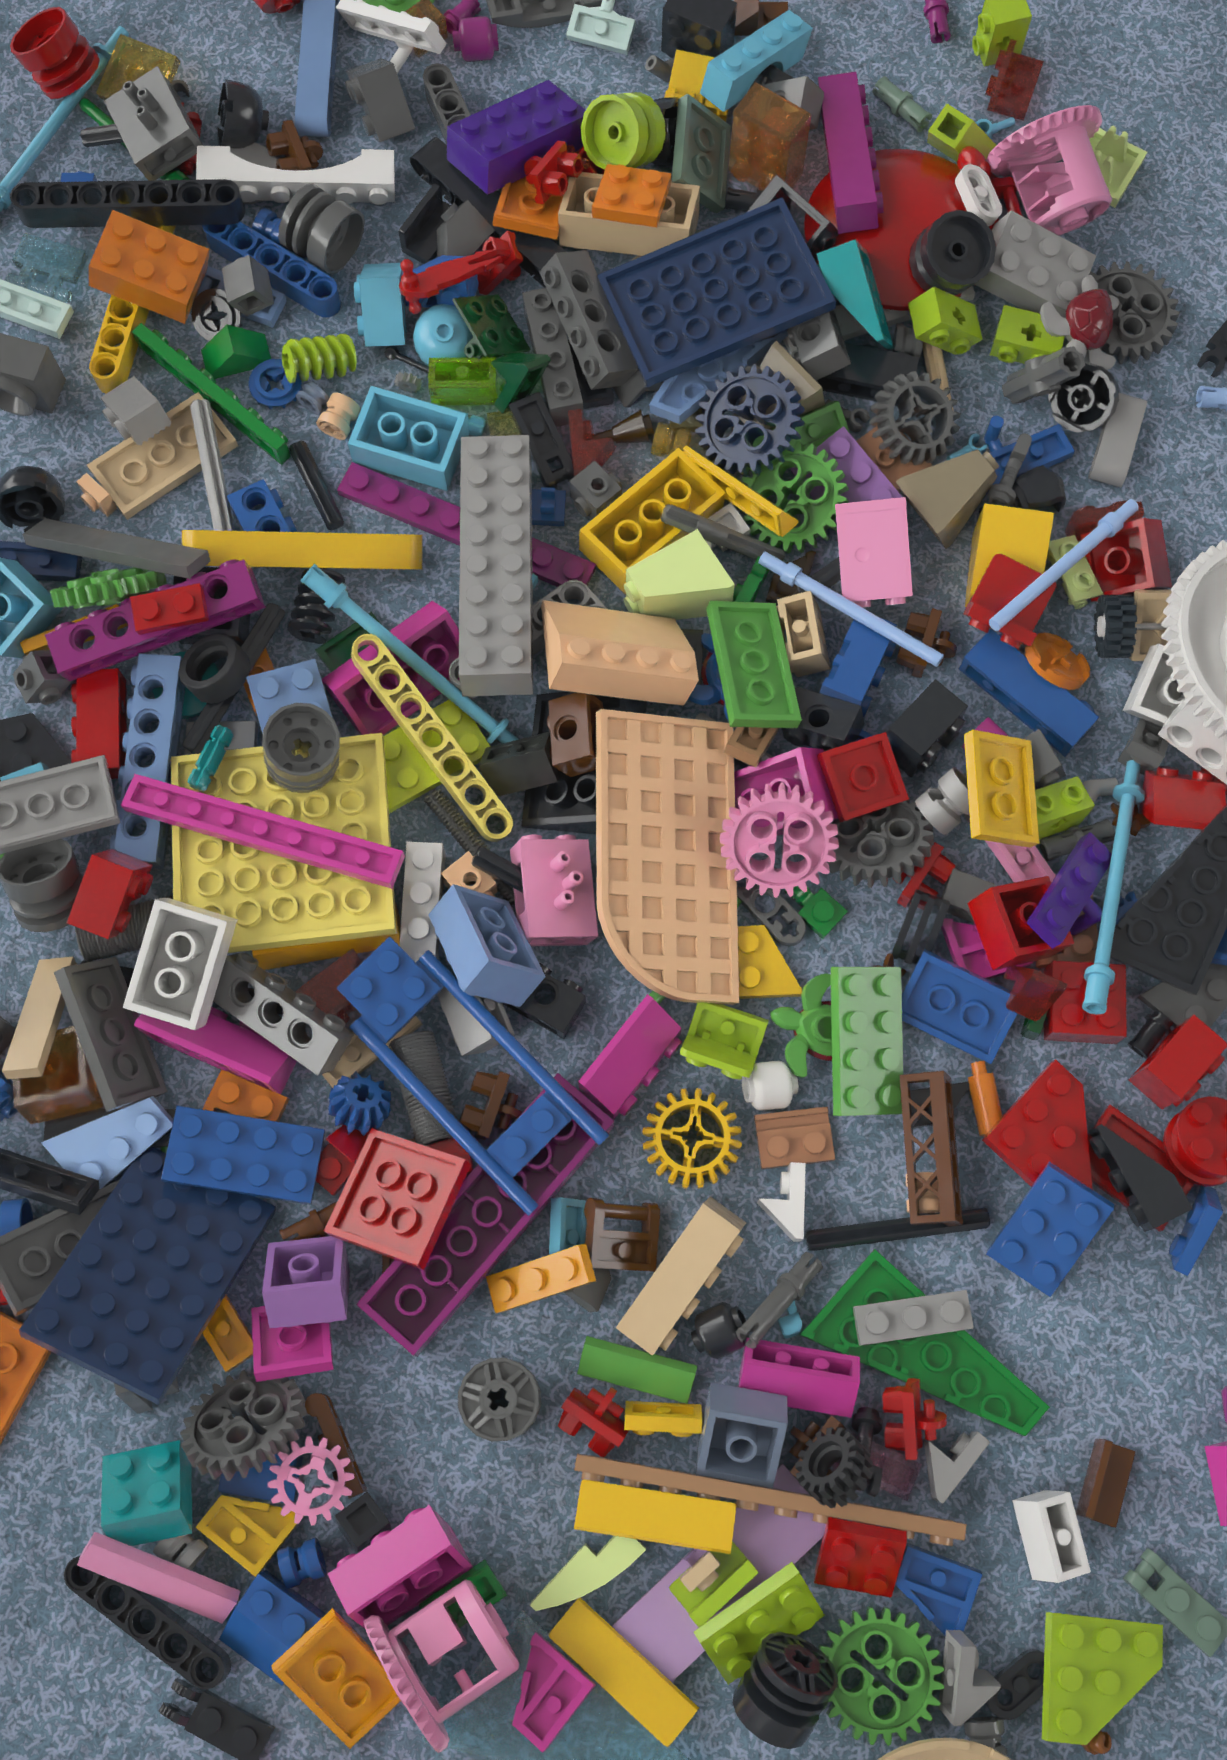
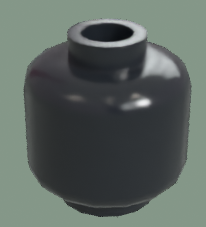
M721 1302L696 1315L694 1320L695 1330L691 1332V1338L700 1353L706 1351L711 1358L721 1359L745 1346L746 1338L741 1342L736 1335V1331L747 1320L738 1306L732 1307L728 1303Z

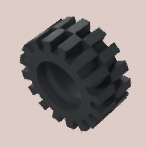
M831 1427L827 1428L826 1435L821 1431L816 1433L817 1440L815 1442L809 1439L805 1443L809 1449L807 1451L800 1450L798 1456L803 1461L796 1462L795 1468L799 1471L796 1473V1478L800 1485L821 1505L835 1508L836 1503L841 1507L847 1505V1497L852 1501L857 1499L858 1495L855 1491L858 1488L864 1492L867 1485L863 1480L871 1479L872 1472L868 1468L873 1467V1461L869 1458L871 1455L868 1450L849 1431L846 1432L843 1428L839 1427L836 1431ZM842 1459L837 1469L826 1476L829 1468L836 1461Z

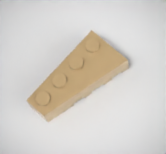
M710 1196L692 1218L616 1326V1329L652 1356L658 1347L666 1351L678 1334V1331L673 1328L680 1316L688 1320L700 1303L694 1296L702 1285L710 1289L722 1272L716 1266L724 1254L731 1258L744 1239L738 1234L746 1222Z

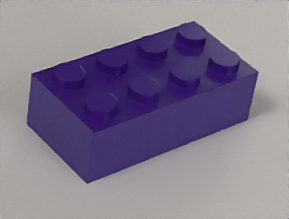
M546 80L447 126V160L488 195L504 187L509 182L513 183L525 177V162L532 156L543 158L556 141H565L569 153L579 151L583 147L581 124L586 110L550 80Z

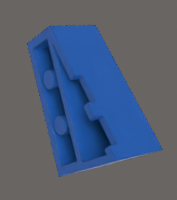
M854 619L844 638L839 654L836 655L833 661V667L829 676L825 678L821 686L820 694L860 705L863 717H865L872 698L867 696L871 685L878 688L886 668L880 666L884 656L892 657L897 644ZM885 620L886 622H888V623L892 624L893 626L897 627V624L892 623V622H890V621H888V620Z

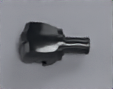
M1046 465L1030 469L1016 477L1012 487L1016 493L1014 503L1008 507L1035 509L1053 504L1055 509L1060 512L1066 503L1065 486L1062 478ZM983 507L979 508V515Z

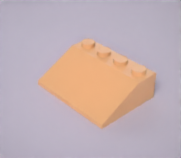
M546 600L542 601L541 609L549 689L685 705L699 679L695 652L674 618Z

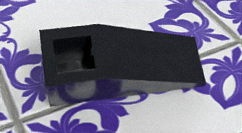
M1101 1124L1089 1131L1092 1136L1089 1140L1090 1145L1099 1159L1104 1158L1111 1171L1108 1173L1109 1180L1118 1193L1122 1192L1129 1204L1127 1206L1128 1215L1137 1227L1141 1226L1143 1231L1146 1232L1193 1209L1173 1173Z

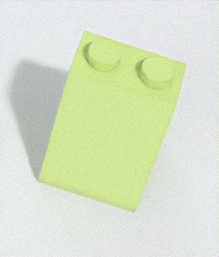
M697 529L627 568L626 583L624 584L626 597L623 600L627 610L631 613L674 618L675 620L707 617L706 608L710 601L732 602L735 584Z

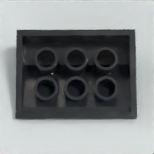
M566 691L537 694L532 736L550 732L547 725L549 701L576 692ZM594 695L603 702V709L646 714L647 701ZM557 769L559 774L558 782L525 790L522 827L596 834V770L569 777Z

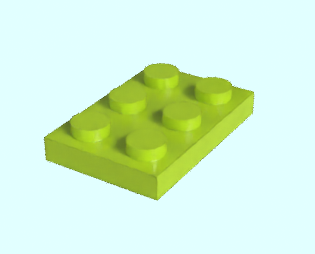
M790 1562L696 1629L694 1634L729 1685L737 1678L743 1677L744 1673L751 1667V1660L758 1652V1647L766 1636L777 1632L797 1636L801 1632L812 1628L825 1614L793 1562Z

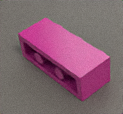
M760 1340L754 1349L745 1345L738 1387L787 1396V1407L852 1418L860 1385V1357Z

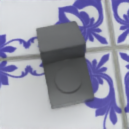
M1140 718L1120 754L1118 762L1126 766L1127 761L1134 760L1141 765L1140 774L1144 776L1145 770L1153 771L1154 768H1158L1165 757L1169 742L1158 735L1161 727Z

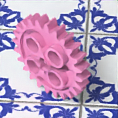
M780 783L778 792H773L770 785L765 784V794L762 795L754 788L751 789L750 801L740 796L738 798L740 809L730 807L729 817L731 819H723L722 829L726 832L720 833V843L724 844L721 847V856L729 857L726 860V869L732 870L737 868L734 872V879L738 881L746 877V889L748 890L755 884H758L760 895H763L767 888H772L775 898H778L780 889H786L788 895L792 897L793 887L798 886L803 892H807L806 881L808 880L818 885L820 883L818 872L829 874V864L827 862L836 861V853L833 850L839 848L838 838L833 837L838 834L837 824H830L833 821L832 811L823 812L825 802L820 800L813 804L812 791H809L803 797L800 796L799 785H796L791 793L786 792L784 783ZM778 812H783L781 868L775 869ZM758 819H767L771 822L766 827H757L753 824ZM797 820L807 823L802 829H795L790 826L792 822ZM762 852L767 854L768 858L759 861L751 856ZM793 854H800L805 857L800 862H792L788 859Z

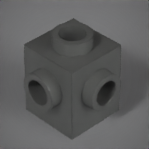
M594 461L569 481L570 497L574 500L575 508L583 517L589 516L593 519L622 495V484L612 472L607 473Z
M50 650L31 651L24 657L22 663L12 674L15 684L26 704H52L61 698V694L72 682L57 673Z

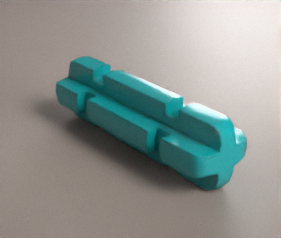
M221 725L214 727L210 735L212 740L207 741L195 764L198 768L193 769L187 779L190 787L201 792L207 790L212 780L209 777L214 776L226 753L224 747H229L234 737L232 730Z

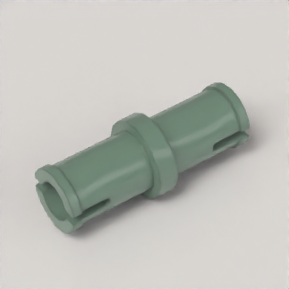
M886 76L877 81L875 87L879 90L873 88L872 93L891 108L892 114L896 117L901 116L918 132L923 131L930 122L926 118L931 120L932 114L916 103L910 92H903Z

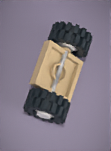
M1171 589L1135 590L1134 598H1132V595H1101L1096 604L1097 613L1094 614V639L1098 657H1129L1132 661H1144L1150 646L1157 644L1165 646L1168 641L1162 639L1161 635L1167 628L1161 626V624L1167 617L1163 610L1169 604L1166 602V599L1172 593Z

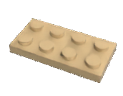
M199 392L168 411L166 414L171 421V426H166L165 431L160 430L159 434L154 433V437H149L148 442L143 441L142 445H137L130 437L87 464L90 472L110 494L115 505L127 520L202 471L190 409L194 400L204 399ZM211 408L220 457H223L238 447V444Z

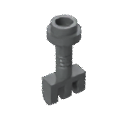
M1024 433L1018 437L1000 483L992 485L988 491L989 504L1010 506L1014 503L1016 493L1012 487L1031 445L1032 438L1030 435Z

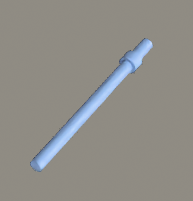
M1129 499L1115 512H1109L1100 519L1098 527L989 620L991 628L999 631L1106 537H1113L1123 528V523L1139 509L1137 502Z
M766 551L761 555L758 563L778 574L780 580L793 587L796 585L805 591H811L815 597L935 667L942 661L943 654L802 573L803 569L792 562L787 564Z

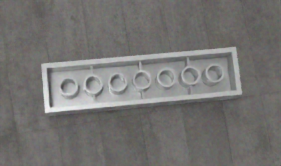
M529 435L461 437L459 680L462 697L533 694L532 460Z

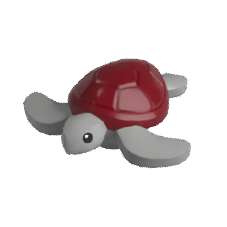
M1088 275L1082 280L1083 293L1074 297L1067 306L1066 318L1060 316L1053 304L1048 301L1041 307V320L1045 330L1051 336H1066L1069 341L1066 347L1074 346L1079 353L1083 354L1085 363L1096 364L1108 370L1114 366L1116 359L1114 356L1102 352L1100 347L1107 342L1111 333L1113 310L1118 307L1119 299L1109 295L1104 289H1098L1097 281L1092 275Z

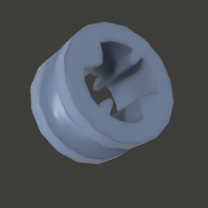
M307 381L303 385L304 391H299L296 394V398L304 408L319 415L322 412L321 406L327 405L329 397L316 384Z

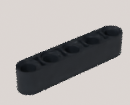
M80 1556L73 1558L67 1563L64 1570V1580L71 1591L195 1687L209 1690L219 1685L228 1677L231 1671V1660L226 1651L156 1597L95 1572L92 1581L85 1583L79 1575L80 1566H77ZM114 1585L121 1587L125 1594V1601L121 1607L113 1605L109 1598L111 1588ZM144 1609H148L155 1614L156 1625L152 1631L144 1629L140 1623V1615ZM175 1633L183 1635L187 1640V1650L183 1655L175 1653L171 1647V1639ZM205 1657L212 1658L218 1663L219 1673L215 1679L206 1677L202 1671V1662Z

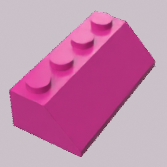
M431 601L390 630V632L450 681V665L459 657V629L449 612L434 601ZM371 645L358 653L366 661H371L378 656L377 650ZM390 651L428 703L441 694L440 691ZM352 658L321 679L337 706L360 735L382 733L384 735L398 725L355 667ZM384 674L379 678L381 686L387 690H393L399 685L397 677L393 674ZM406 702L401 706V712L406 718L419 710V707L413 702Z
M211 1007L206 1026L197 1030L141 1014L134 1023L137 1029L154 1041L278 1094H282L297 1062L240 1021L239 1025L227 1021L228 1015Z

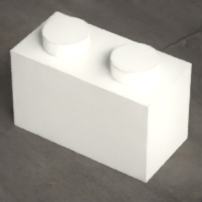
M1043 1490L1012 1500L1032 1580L1060 1583L1091 1572L1070 1492Z

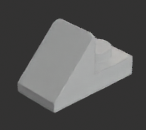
M971 1431L969 1435L963 1432L950 1448V1451L954 1454L951 1459L931 1442L924 1441L931 1498L937 1503L943 1504L989 1445L990 1441L978 1431Z
M946 1630L943 1656L944 1671L941 1675V1683L944 1685V1689L940 1690L939 1702L941 1704L938 1706L939 1710L953 1726H962L1001 1688V1684L987 1670L977 1669L979 1665L977 1646L961 1630Z

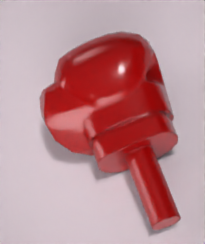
M967 146L961 150L957 160V166L960 171L965 165L972 164L983 169L990 179L998 178L991 172V166L978 149L973 146Z

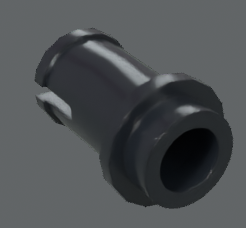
M1154 1011L1152 1015H1146V1023L1132 1041L1128 1043L1130 1049L1145 1059L1149 1057V1054L1161 1038L1172 1032L1170 1029L1173 1024L1172 1021L1159 1011Z

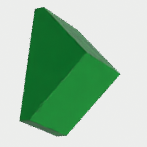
M227 324L201 349L205 369L214 379L254 370L260 363L271 359L265 334Z

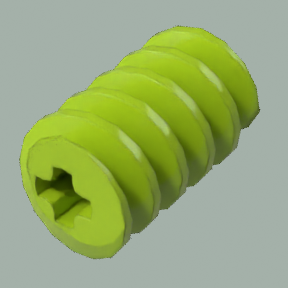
M341 333L337 337L334 335H327L325 338L315 336L312 340L308 337H304L299 341L297 339H290L282 348V365L289 383L296 381V373H298L302 382H306L309 378V371L314 380L321 379L322 370L327 379L333 378L334 368L340 378L346 375L347 367L350 372L356 370L355 346L350 336L345 333Z

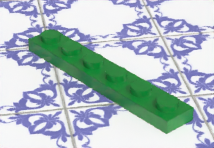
M142 323L132 331L139 348L194 394L199 392L204 399L210 402L211 408L279 464L283 465L291 457L287 446L288 439L278 428L273 427L270 429L264 424L263 418L255 409L243 407L234 392L227 387L224 389L220 388L216 384L214 377L206 369L201 368L198 370L192 365L191 359L183 350L178 348L175 351L168 345L169 342L157 329L151 331Z

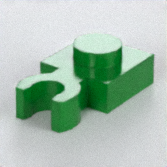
M759 556L744 584L738 583L736 585L732 602H755L760 587L769 572V569L758 563Z

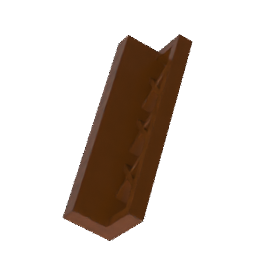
M944 1070L899 1075L910 1224L944 1223L947 1226L963 1225L951 1077ZM930 1082V1096L920 1107L911 1099L910 1083ZM911 1105L917 1109V1112L913 1116ZM930 1106L932 1107V1116L926 1112ZM922 1115L933 1123V1133L924 1144L913 1134V1126ZM914 1142L920 1146L919 1150L916 1153ZM933 1143H934V1146H935V1153H933V1152L929 1149V1147H930ZM925 1152L936 1160V1170L927 1181L916 1173V1163ZM917 1180L923 1184L919 1191L917 1187ZM936 1180L938 1184V1191L932 1187L933 1183ZM929 1189L939 1198L940 1214L920 1216L919 1200Z

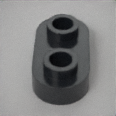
M1035 1649L1026 1650L994 1676L1001 1684L999 1691L1008 1689L1011 1694V1698L1006 1704L999 1703L997 1698L999 1691L986 1702L988 1709L994 1715L1004 1720L1015 1719L1043 1696V1652ZM1032 1663H1038L1040 1666V1674L1036 1678H1030L1027 1670Z

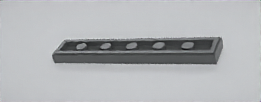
M46 518L23 533L25 543L29 546L184 578H191L210 562L208 550Z

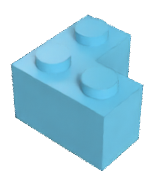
M400 263L364 264L361 274H357V282H354L355 302L361 303L362 316H357L358 335L364 336L365 347L405 345L406 343L405 298L400 293L399 288L403 274Z

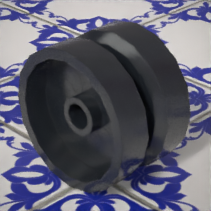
M955 210L943 214L919 233L911 246L909 263L913 277L925 291L932 287H937L954 296L961 294L989 273L995 261L996 253L993 232L983 219L972 212Z

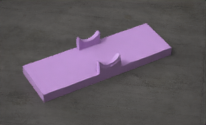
M783 1464L777 1468L774 1489L810 1495ZM759 1504L758 1511L736 1507L732 1541L759 1573L710 1619L790 1562L795 1564L823 1537L826 1524L812 1521L813 1513L798 1511L797 1518L774 1514L775 1506ZM694 1548L690 1550L612 1625L620 1635L671 1682L705 1650L694 1634V1631L699 1627L669 1590V1586L689 1567L691 1568L707 1550Z

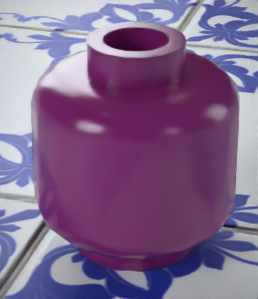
M487 16L462 18L458 24V31H452L454 51H461L462 58L466 62L491 60L494 56V51H499L497 25L491 24V20Z

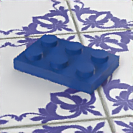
M924 949L902 992V1021L992 1064L1024 1002V997Z
M1049 1161L991 1243L986 1255L1051 1297L1114 1210V1204Z

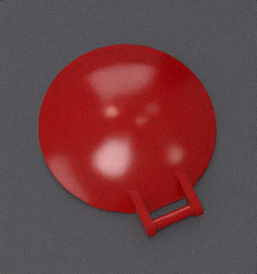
M910 149L875 151L876 169L872 170H878L880 191L875 192H882L884 213L877 214L878 228L840 233L836 237L833 247L856 239L868 252L883 309L910 311L908 303L926 292L912 275L909 263L911 246L917 235L943 214L955 210L967 211L955 184V178L959 174L960 169L955 163L945 158L923 151ZM828 173L818 183L808 203L837 228L830 173ZM1013 177L990 179L998 198L1004 199L1007 212L1012 210L1023 216L1016 195L1018 190ZM805 213L804 219L806 243L821 226L807 213ZM994 224L988 226L991 229V231L993 229Z

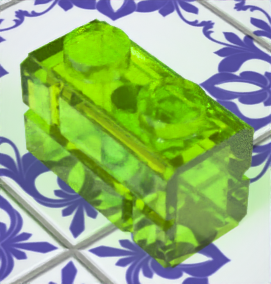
M496 357L481 359L429 358L428 389L431 403L439 404L438 406L494 405L498 398V371L492 366L491 362Z

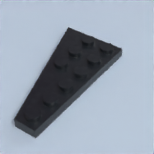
M1227 804L1115 925L1111 959L1191 995H1197L1227 928ZM1097 944L1092 948L1093 951H1096Z

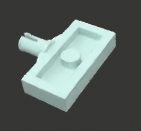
M602 0L601 7L589 8L574 4L566 36L567 40L628 55L636 21L632 18L620 16L613 11L615 0Z

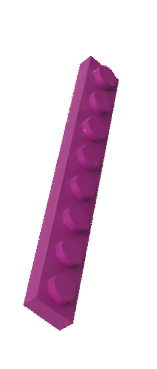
M354 462L350 464L337 489L338 495L460 546L459 506ZM532 537V573L538 576L539 580L556 587L569 580L582 581L588 586L596 570L595 563Z

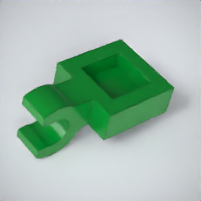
M798 886L793 887V896L791 898L802 907L798 914L811 930L824 939L848 911L822 888L814 895L808 886L807 892H803Z

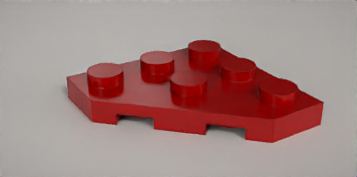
M1055 1059L1048 1064L982 1141L1031 1187L1050 1161L1093 1190L1083 1084Z

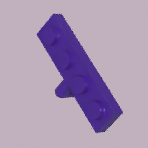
M1091 832L1079 839L1026 922L1051 949L1060 945L1069 931L1071 935L1075 936L1101 921L1103 910L1090 896L1108 869L1112 853Z

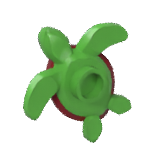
M831 974L817 975L806 983L801 993L803 1010L800 1012L791 1007H779L770 1013L771 1020L777 1026L789 1031L793 1030L794 1037L786 1045L785 1058L792 1074L800 1078L807 1076L806 1053L820 1060L832 1061L831 1001H822L823 994L831 985Z

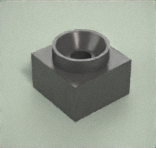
M0 333V409L20 416H30L33 414L34 409L52 414L66 378L49 346Z

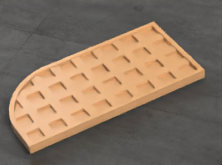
M600 709L596 712L597 911L606 940L626 970L647 988L662 996L680 1002L739 1003L737 881L734 879L736 868L732 870L726 869V860L729 857L721 856V847L724 844L720 843V833L726 832L722 829L723 819H731L729 817V808H735L734 757L724 753L726 744L734 732L733 727H730V724L725 722Z

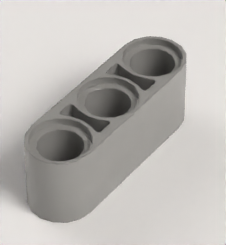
M1119 393V402L1115 413L1102 426L1088 475L1089 479L1122 487L1130 467L1147 400Z

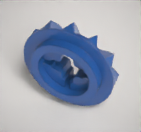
M269 359L257 365L249 377V390L258 405H266L270 410L277 406L285 409L287 403L291 401L296 402V394L302 391V381L298 373H296V381L289 383L282 365V359ZM267 379L273 380L276 383L282 380L281 383L284 390L274 388L271 391Z

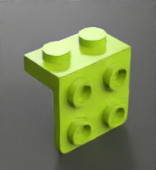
M699 1002L697 1003L687 1036L682 1044L680 1055L686 1057V1061L694 1066L707 1067V1065L721 1069L723 1075L733 1079L750 1078L769 1020L723 1004Z

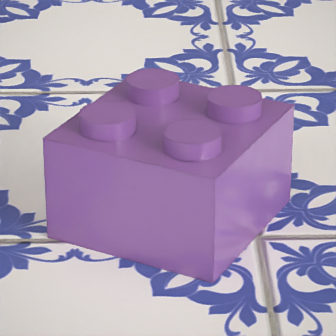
M328 1236L268 1243L262 1295L269 1328L294 1327L297 1325L347 1320L350 1267L345 1241Z

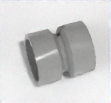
M952 767L938 780L939 787L937 789L930 787L915 800L923 816L944 835H947L961 823L962 814L970 815L967 777L955 767Z

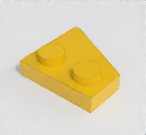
M221 1495L195 1528L256 1577L298 1524L294 1523L295 1512L290 1511L283 1517L280 1514L282 1507Z

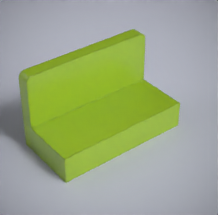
M733 1541L731 1554L710 1551L720 1562V1566L715 1569L719 1577L703 1592L698 1587L690 1592L681 1582L680 1577L686 1571L669 1586V1590L687 1610L690 1618L698 1627L705 1624L759 1573Z

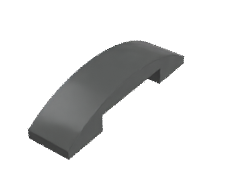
M486 0L493 23L518 28H539L567 22L571 19L574 4L589 8L601 7L602 0Z

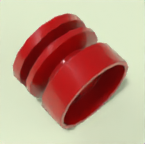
M60 7L48 8L31 17L19 28L10 44L13 55L24 69L32 72L33 80L40 85L42 92L50 99L65 97L81 88L93 76L100 62L97 52L89 46V42L85 37L79 35L76 24L67 12Z

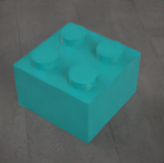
M180 1440L102 1456L101 1527L107 1537L129 1546H136L192 1534V1467L181 1446Z

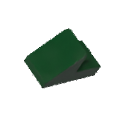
M509 353L491 362L492 366L506 380L500 386L499 390L501 393L494 403L502 414L509 411V404L531 394L550 363V357L546 354Z

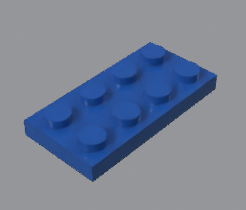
M176 1106L161 1180L169 1183L312 1205L325 1129Z

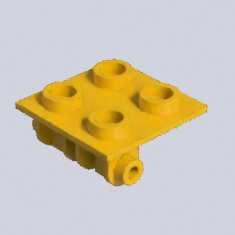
M676 50L668 90L666 89L664 98H681L689 94L726 122L728 110L725 112L721 111L700 94L708 63L715 57Z

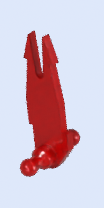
M496 249L475 252L474 255L445 261L425 269L426 271L418 274L413 272V262L409 259H404L400 263L401 270L403 271L401 282L399 283L400 293L405 296V300L409 301V311L412 314H418L422 310V306L419 303L420 298H429L437 295L441 289L458 284L483 271H489L502 262L501 256L492 258L497 255Z

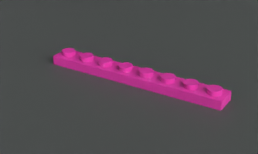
M134 774L121 803L122 808L126 812L393 889L405 858L402 850L138 774Z

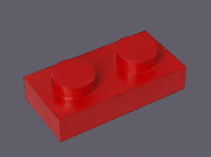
M200 583L130 597L135 631L139 635L209 621L204 587Z

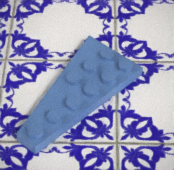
M787 330L781 331L775 337L757 341L664 380L649 404L650 413L681 424L700 408V402H708L711 399L705 391L711 390L716 392L718 389L715 383L716 379L723 383L727 382V371H730L735 377L738 376L739 366L744 368L747 366L751 367L767 354L774 342L780 343L788 336Z

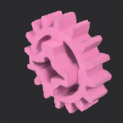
M306 1436L305 1446L299 1447L296 1441H291L292 1452L289 1455L278 1452L279 1458L283 1461L280 1466L271 1465L269 1469L277 1474V1479L268 1482L269 1488L278 1489V1493L271 1498L272 1504L282 1501L285 1505L282 1507L280 1514L284 1517L290 1511L295 1512L294 1523L296 1524L300 1523L303 1515L309 1516L311 1526L316 1524L317 1515L323 1514L324 1518L329 1521L331 1520L329 1509L334 1506L342 1511L344 1506L339 1498L341 1495L351 1496L352 1491L344 1485L345 1481L354 1479V1474L344 1472L343 1469L351 1461L349 1457L340 1460L337 1458L341 1449L339 1445L334 1446L331 1450L326 1449L327 1438L323 1437L318 1445H313L311 1436ZM312 1453L310 1461L297 1468L289 1465L298 1456ZM326 1457L332 1461L336 1468L337 1480L327 1477L323 1469ZM311 1469H316L317 1478L329 1486L316 1485L311 1488V1491L304 1490V1482L292 1475H308ZM284 1480L295 1484L298 1491L296 1503L286 1494ZM322 1493L332 1495L324 1504L309 1508L313 1498Z

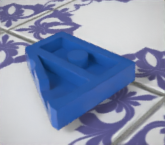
M1200 1187L1192 1205L1193 1209L1188 1212L1181 1234L1178 1233L1169 1248V1254L1172 1255L1173 1269L1186 1276L1192 1270L1223 1213L1217 1190L1212 1187Z
M907 1543L895 1585L946 1636V1630H961L964 1632L980 1584L982 1572L976 1568Z

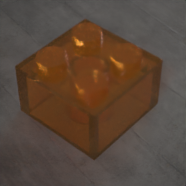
M74 1026L56 1031L41 1077L13 1079L14 1107L31 1125L103 1107V1101Z

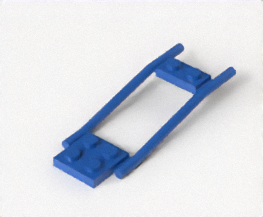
M389 936L337 987V990L362 1014L349 1028L528 1216L539 1204L513 1177L572 1119L598 1145H601L610 1136L475 996H470L462 991L458 985V979L430 950L426 951L415 962ZM444 987L546 1091L487 1150L386 1045Z

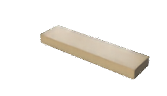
M74 957L39 960L2 1068V1073L6 1079L41 1077L43 1075L65 1006V1001L54 972L63 967L77 965Z

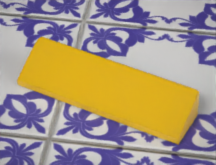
M687 445L683 447V452L726 492V500L775 534L783 537L798 524L796 518L724 469L715 465L708 458Z
M582 1480L574 1529L731 1554L737 1505L725 1501Z
M581 1597L573 1603L550 1631L549 1638L664 1746L669 1747L698 1711L699 1707Z

